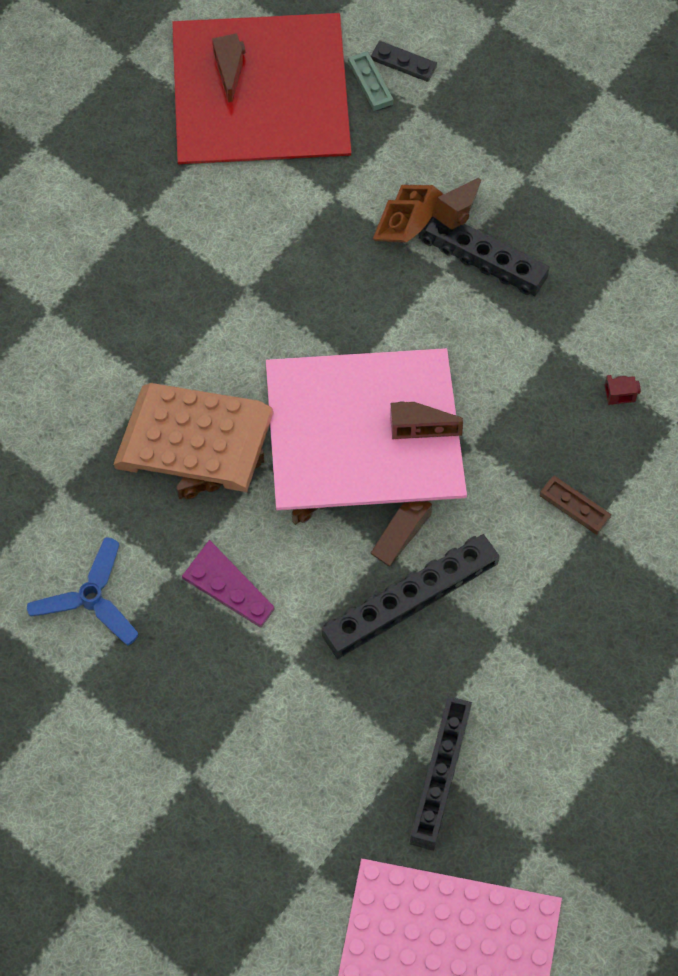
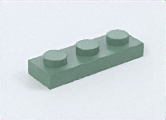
M366 51L349 57L348 63L373 111L393 105L394 99L369 52Z

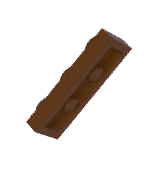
M554 475L540 491V497L596 535L611 518L612 514Z

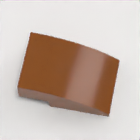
M401 185L396 199L388 200L373 240L384 242L410 241L429 222L437 197L443 195V193L434 185Z

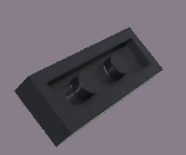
M380 40L371 54L374 62L429 82L437 67V62Z

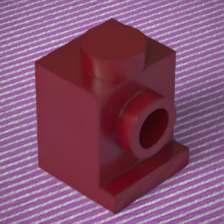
M611 375L606 376L604 386L608 405L636 402L641 388L640 382L635 380V376H618L612 379Z

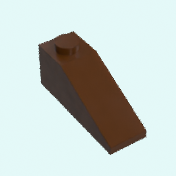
M237 33L212 38L213 53L228 102H233L243 64L242 54H246L244 42H239Z
M476 178L437 197L432 216L450 229L464 225L469 219V213L477 196L481 179Z
M400 401L390 403L392 439L462 436V417L417 402Z
M429 501L404 502L371 551V554L390 567L431 516L432 503Z

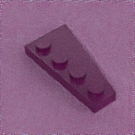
M210 540L182 575V579L260 628L275 610L266 597Z

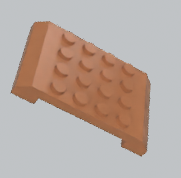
M154 383L143 385L113 465L118 470L135 473L138 472V469L221 483L226 489L247 492L272 419L273 409L258 400Z

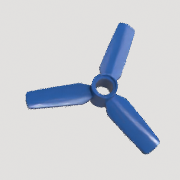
M104 538L89 572L88 582L80 587L79 593L68 592L29 602L27 604L29 616L72 610L83 605L88 610H94L96 617L126 645L132 644L138 637V632L111 601L103 599L101 592L108 583L119 549V542L113 538ZM88 594H97V596L93 599L86 598Z

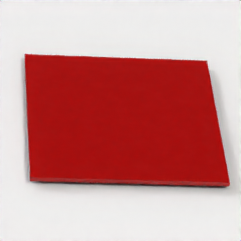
M340 13L172 21L178 164L351 156ZM237 33L239 42H244L246 54H242L243 64L233 102H228L213 53L212 38Z

